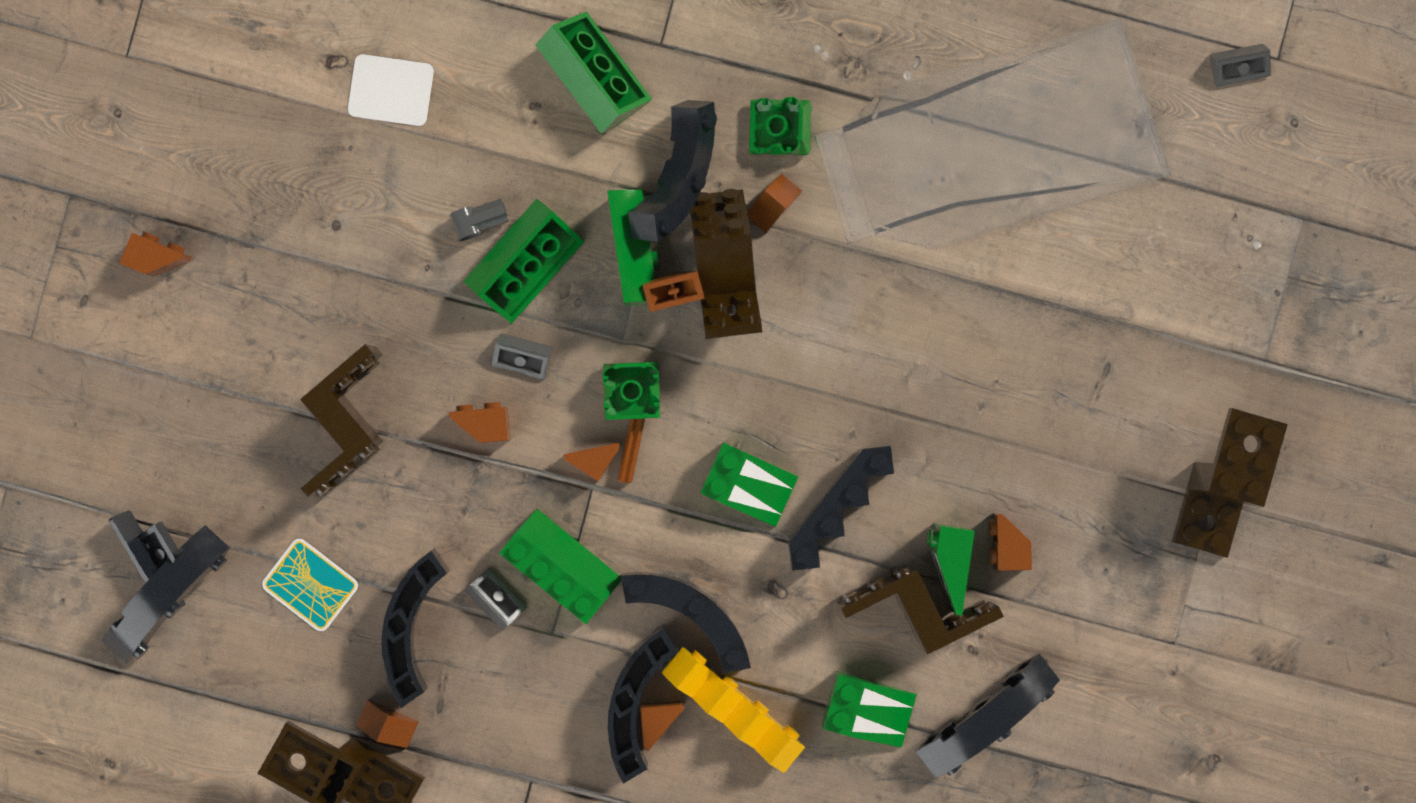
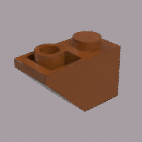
M143 231L142 236L134 233L131 234L119 264L154 277L190 262L192 257L183 253L185 248L171 242L164 246L158 243L159 237Z
M500 402L484 403V409L473 410V405L456 406V411L449 412V418L479 443L511 440L508 407H501Z
M993 513V519H989L988 522L989 536H993V547L989 548V563L994 564V569L998 571L1032 570L1031 541L1003 514Z

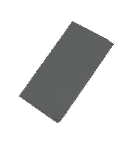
M1264 44L1210 54L1213 77L1217 87L1271 76L1270 49Z
M501 333L495 343L491 365L545 380L553 347Z
M490 568L484 571L465 590L501 630H504L527 608Z

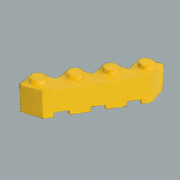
M682 647L663 670L662 674L678 690L693 698L707 714L722 722L739 740L754 748L771 766L785 773L805 748L798 740L800 735L789 725L783 727L767 714L769 709L760 701L756 700L753 702L737 689L739 685L728 675L722 677L707 665L708 659L700 652L694 650L691 653Z

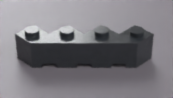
M891 446L863 448L856 453L799 528L789 538L788 549L792 571L820 568L817 540L845 536L842 508L870 505L866 477L894 474Z

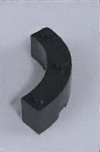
M686 100L671 106L672 128L670 141H674L672 156L665 162L658 179V189L655 193L648 195L640 204L628 211L632 239L654 242L662 240L683 222L697 201L706 183L714 146L715 125L717 122L714 102Z
M204 525L180 547L179 551L181 553L174 559L172 564L166 561L142 586L122 610L121 614L123 617L111 625L102 642L126 664L134 657L137 660L140 659L150 648L148 643L167 617L171 619L181 609L182 606L179 603L212 570L217 572L227 562L225 556L230 547Z
M435 548L423 556L401 580L392 595L383 623L381 638L382 659L384 660L387 674L386 678L401 708L424 693L428 688L415 658L414 628L417 614L426 595L450 571Z
M654 572L622 573L621 579L626 604L652 603L680 612L697 624L710 639L719 656L723 673L751 668L746 646L735 623L719 603L706 592L691 583L668 575Z
M664 625L646 637L631 653L617 678L611 696L608 712V737L611 756L623 784L648 770V761L643 753L638 736L637 710L642 693L651 676L663 663L678 653V648Z
M1040 654L1020 663L1001 683L1004 688L998 694L986 696L966 713L967 718L958 725L951 722L929 735L915 752L936 778L945 773L948 776L954 774L961 768V764L980 753L996 740L1001 742L1009 737L1012 733L1010 730L1029 714L1040 702L1048 700L1055 693L1053 688L1060 679Z

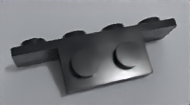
M129 510L109 519L114 532L145 583L166 561L172 564L174 559L180 554L179 549L162 521L143 532ZM184 600L179 603L182 607L186 605Z

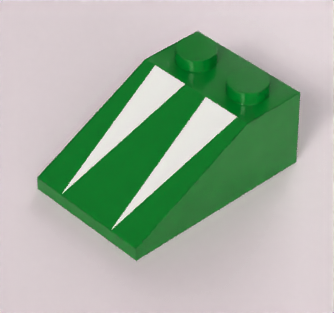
M723 442L700 494L776 527L799 476Z
M933 523V529L929 528L927 532L926 545H930L929 551L948 609L956 615L962 616L975 531L963 527Z
M836 670L821 724L824 730L902 748L917 694Z

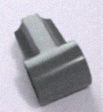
M501 198L475 208L472 206L462 208L450 214L458 241L472 239L481 235L482 231L509 222Z

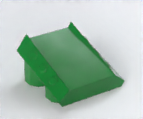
M786 97L783 100H770L768 98L752 99L750 101L749 153L752 155H809L812 149L811 112L813 111L810 100H798L795 97Z
M659 362L603 364L604 420L660 418Z

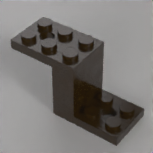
M727 189L723 192L715 193L700 192L697 201L690 211L697 271L705 297L701 299L706 339L762 333V322L755 284L751 232L743 189Z
M364 344L300 399L344 451L300 488L307 497L327 496L338 487L335 483L343 477L348 478L359 469L357 464L361 460H369L381 450L378 446L383 440L341 392L343 389L348 391L358 383L357 377L364 371L369 373L379 365L378 359L383 355L374 346Z
M1229 408L1214 463L1194 462L1172 542L1228 558L1242 506H1265L1288 424ZM1250 435L1257 440V447L1252 452H1248L1244 447V440ZM1206 515L1211 516L1214 521L1213 528L1209 531H1204L1200 525L1201 519Z
M905 564L891 570L892 576L885 579L877 577L865 583L867 588L859 592L853 589L840 596L842 600L837 602L841 613L847 618L895 595L920 648L927 655L1004 617L999 606L990 601L986 603L985 600H981L970 606L971 611L962 616L954 613L945 618L946 623H943L918 570L912 566L906 567Z
M290 721L285 723L257 773L309 803H412L426 778L354 737L338 749ZM293 754H301L305 758L304 768L297 769L292 765L291 757ZM388 782L392 784L394 794L389 797L383 796L379 789L381 783Z

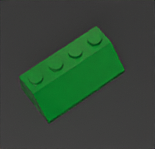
M587 11L552 25L535 44L601 134L618 126L652 100Z
M609 190L607 193L623 301L626 307L645 305L648 303L643 284L656 279L654 268H659L657 251L651 252L650 241L631 238L628 211L635 208L646 197H643L642 190Z
M536 198L463 282L512 324L585 241L551 209Z
M538 508L499 552L502 557L584 624L589 622L622 580L620 575Z

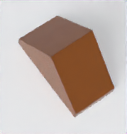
M781 174L764 190L747 212L748 218L767 233L803 191Z
M698 271L670 272L643 284L650 312L705 298Z
M614 443L563 455L567 462L593 479L600 481L621 446L620 443Z
M368 699L356 726L376 742L407 748L419 721Z
M682 701L646 703L641 705L644 749L649 751L685 709V704Z

